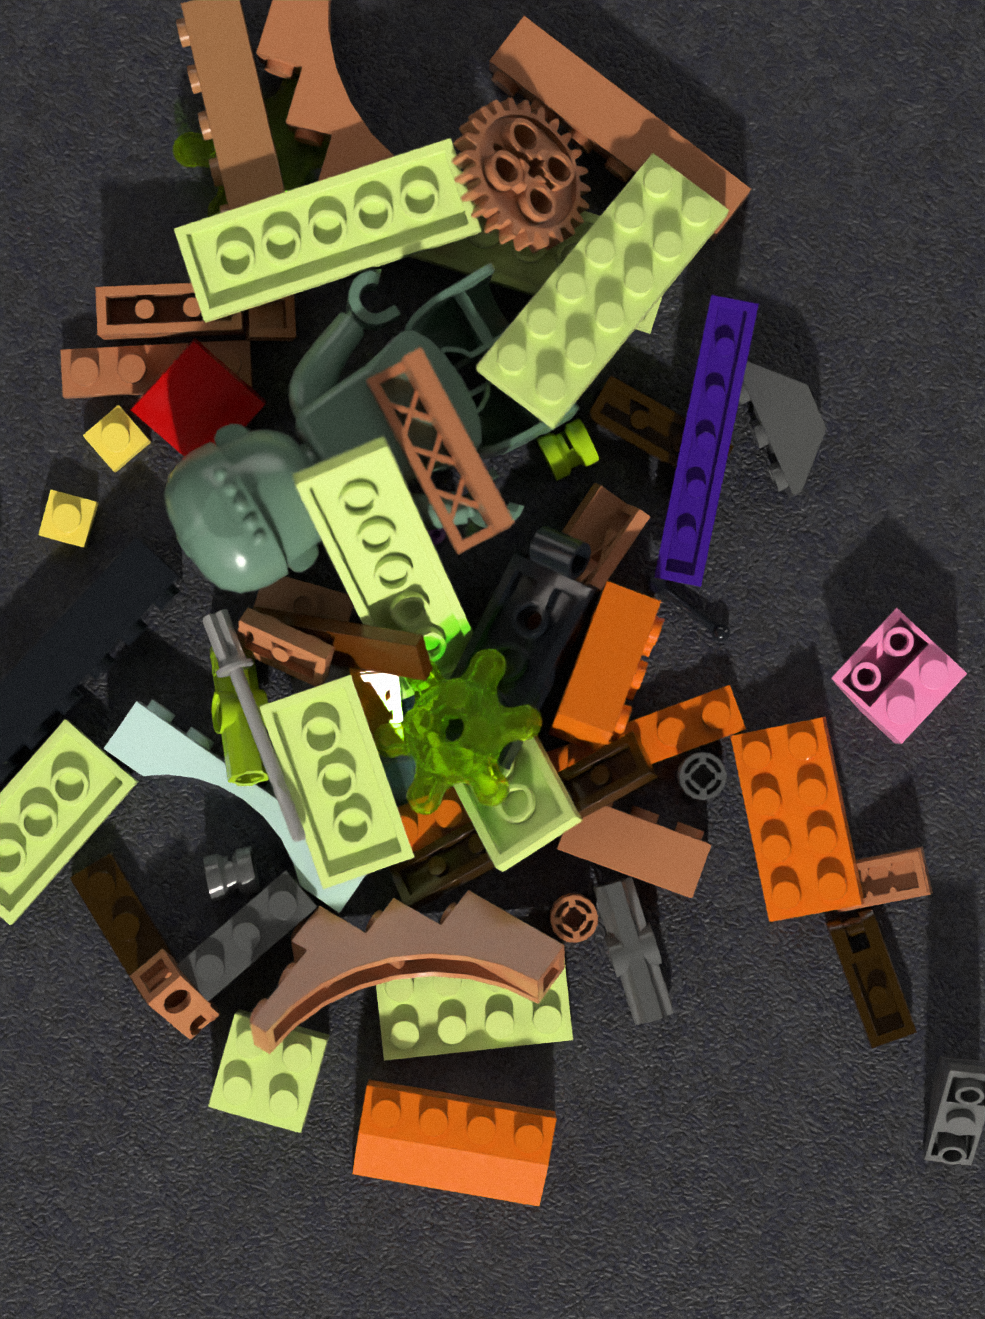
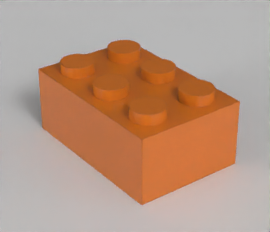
M609 581L606 582L594 609L548 733L549 735L594 752L607 746L608 742H614L620 738L632 710V706L624 704L625 700L633 701L648 667V662L640 660L641 656L649 657L664 623L663 618L656 616L661 601Z

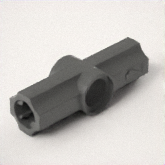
M632 876L619 878L593 887L594 898L607 936L604 937L615 975L621 979L634 1024L649 1023L674 1014L667 986L659 967L662 964L658 946L650 923L646 924Z

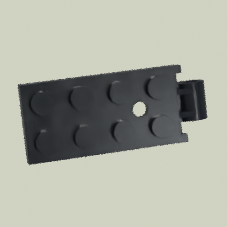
M546 525L541 527L533 537L529 556L521 552L514 553L425 726L426 729L508 770L510 769L601 592L599 588L591 584L585 585L576 581V578L584 572L590 560L591 547L588 543ZM533 614H540L542 619L540 625L536 629H529L527 625L528 619Z

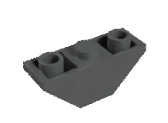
M747 361L739 404L742 405L747 402L754 420L748 422L754 441L758 448L766 446L773 463L768 465L767 469L776 490L779 492L785 489L788 498H791L802 492L827 428L807 384Z
M940 1056L931 1088L924 1160L943 1162L949 1165L962 1164L972 1166L985 1122V1061Z

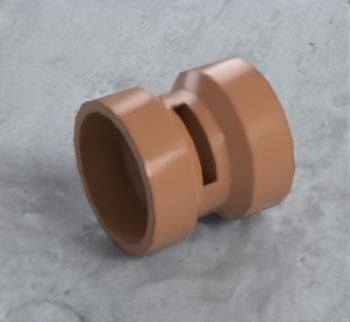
M568 893L560 896L553 903L550 909V922L553 931L559 938L567 942L578 943L587 940L594 933L598 924V914L594 904L587 897L579 893Z

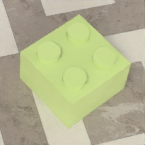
M239 1009L234 1014L208 1107L301 1133L330 1035L297 1026L271 1054H268L254 1045L250 1025L252 1013Z

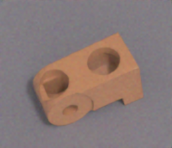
M162 948L130 977L151 1008L187 1038L193 1039L207 1024L220 1016L221 1013L212 1000L207 1001L176 966L177 963L173 957Z

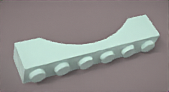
M152 699L148 706L136 701L104 749L142 776L167 774L193 777L218 785L245 800L268 821L281 838L293 861L300 886L340 913L366 875L323 889L306 839L293 841L271 782L269 781L265 788L259 783L253 786H237L234 783H229L225 760L210 750L214 744L210 738L193 727H190L187 733L171 723L176 715Z

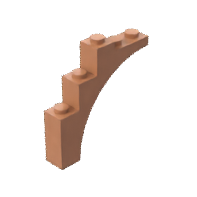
M272 0L256 53L259 62L266 65L264 70L268 73L291 79L293 73L300 75L286 124L289 131L295 132L294 139L299 142L316 147H321L323 141L329 143L318 181L394 157L370 132L351 104L336 69L331 45L332 0Z
M469 890L458 904L453 902L447 907L441 917L440 924L393 898L384 911L378 910L373 914L366 926L365 932L323 907L318 906L309 919L305 917L296 925L292 933L291 942L294 962L290 963L281 974L278 988L269 999L263 998L251 1014L250 1025L255 1046L271 1054L295 1027L324 1006L357 990L398 979L429 976L471 979L505 988L539 1004L565 968L564 945Z

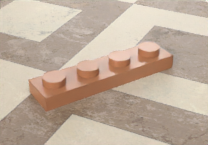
M251 341L200 342L253 389ZM189 343L60 350L63 397L70 399L143 395Z

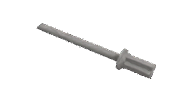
M223 609L216 613L208 614L203 617L202 621L220 668L216 671L217 677H231L293 841L305 840L304 828L243 671L254 663L251 658H246L228 610Z

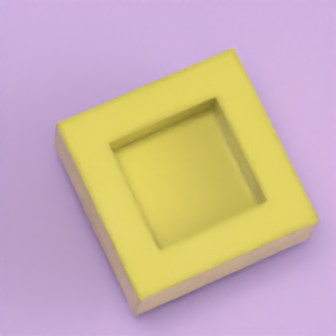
M117 405L83 435L115 473L151 443L120 405Z
M50 490L38 535L87 548L99 503Z

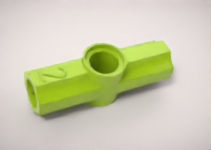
M211 646L209 651L215 686L212 698V722L215 732L222 736L228 782L234 783L237 786H253L256 783L268 781V774L231 677H217L216 671L220 668ZM245 654L246 658H251L254 664L243 671L266 728L259 706L268 704L266 692L263 689H259L255 659Z

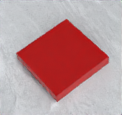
M194 338L136 401L131 411L185 457L191 451L209 442L215 444V436L219 429L231 424L245 427L263 408L266 400Z

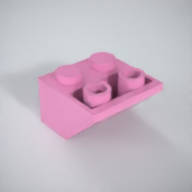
M895 608L831 679L852 703L894 743L902 744L967 673L898 608Z

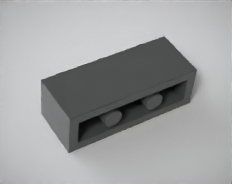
M287 869L176 966L202 996L209 1001L318 907L320 903L310 892L300 886L295 874L290 869Z

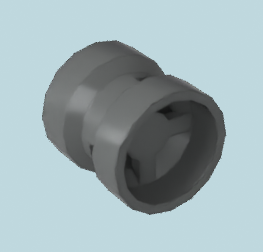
M697 752L688 755L681 761L676 777L683 793L694 799L707 800L721 793L726 784L727 774L725 766L719 758L713 754Z
M251 846L236 849L232 859H229V856L223 857L218 853L203 856L205 875L212 902L227 900L232 893H236V889H239L245 895L260 893L259 877Z

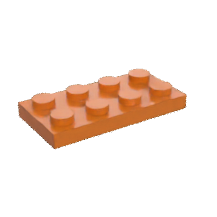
M826 716L730 736L769 922L864 904Z

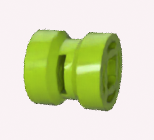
M580 418L566 424L565 430L556 435L549 432L536 439L556 481L570 475L571 469L578 465L587 467L600 460Z

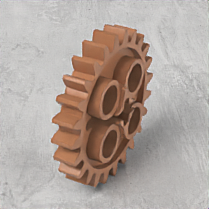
M512 97L507 98L501 103L498 100H494L468 116L469 121L459 128L463 136L453 143L462 153L452 158V163L463 169V173L455 177L454 180L459 184L467 186L468 191L461 196V200L473 201L476 205L471 217L474 219L483 215L486 218L484 232L489 233L496 228L499 230L500 244L503 245L513 239L516 251H520L528 246L532 253H536L543 248L549 250L575 234L574 229L584 223L580 213L589 209L590 206L581 196L590 192L591 188L585 183L580 182V177L588 173V169L576 165L575 159L582 152L577 149H569L567 144L571 140V133L560 136L557 132L559 126L557 118L547 123L543 107L531 113L528 100H524L516 105Z

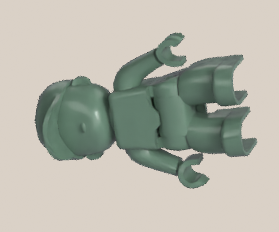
M492 263L473 272L465 279L427 301L410 318L404 331L396 336L369 363L339 383V376L346 362L364 337L363 330L385 328L398 321L400 317V312L396 305L380 313H371L362 306L359 297L366 292L377 289L381 270L370 269L361 272L353 280L346 301L347 312H340L294 369L288 387L289 405L296 418L295 432L302 444L298 445L289 435L279 431L268 429L248 431L241 425L231 424L217 431L215 444L209 442L191 451L178 462L169 474L164 490L166 511L177 534L176 538L179 544L204 577L222 590L242 593L272 585L288 574V567L294 572H303L315 562L318 557L317 545L322 539L295 485L293 474L384 436L407 487L418 482L416 475L373 397L366 379L401 362L403 356L420 347L426 355L480 459H491L508 453L528 443L540 434H546L553 430L489 380L468 392L461 376L458 374L460 370L485 356L510 326L499 309L489 286L495 271ZM405 373L381 384L389 402L407 408L410 407L414 389ZM418 398L415 410L426 413ZM576 402L555 428L573 418L579 410ZM395 412L401 425L404 426L407 415ZM412 417L407 436L413 446L432 451L437 432L432 423ZM441 442L438 454L449 457L443 443ZM418 455L425 470H427L430 458ZM435 460L431 476L451 470L455 466ZM494 467L487 470L492 481L495 482L499 476ZM454 491V492H447V493H450V494H454V495H455L456 491ZM469 492L464 495L461 494V497L472 500ZM411 493L427 531L443 528L426 494ZM441 498L448 513H450L453 502ZM509 502L506 508L513 521L520 516L524 506ZM458 504L453 520L455 526L468 523V518H471L475 524L487 528L477 509Z

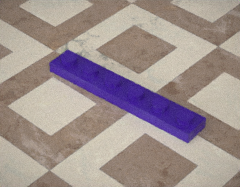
M711 295L654 578L699 587L702 585L759 305L757 303Z

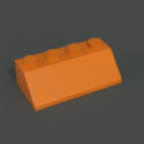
M369 1079L366 1086L352 1174L540 1206L553 1142L556 1112Z

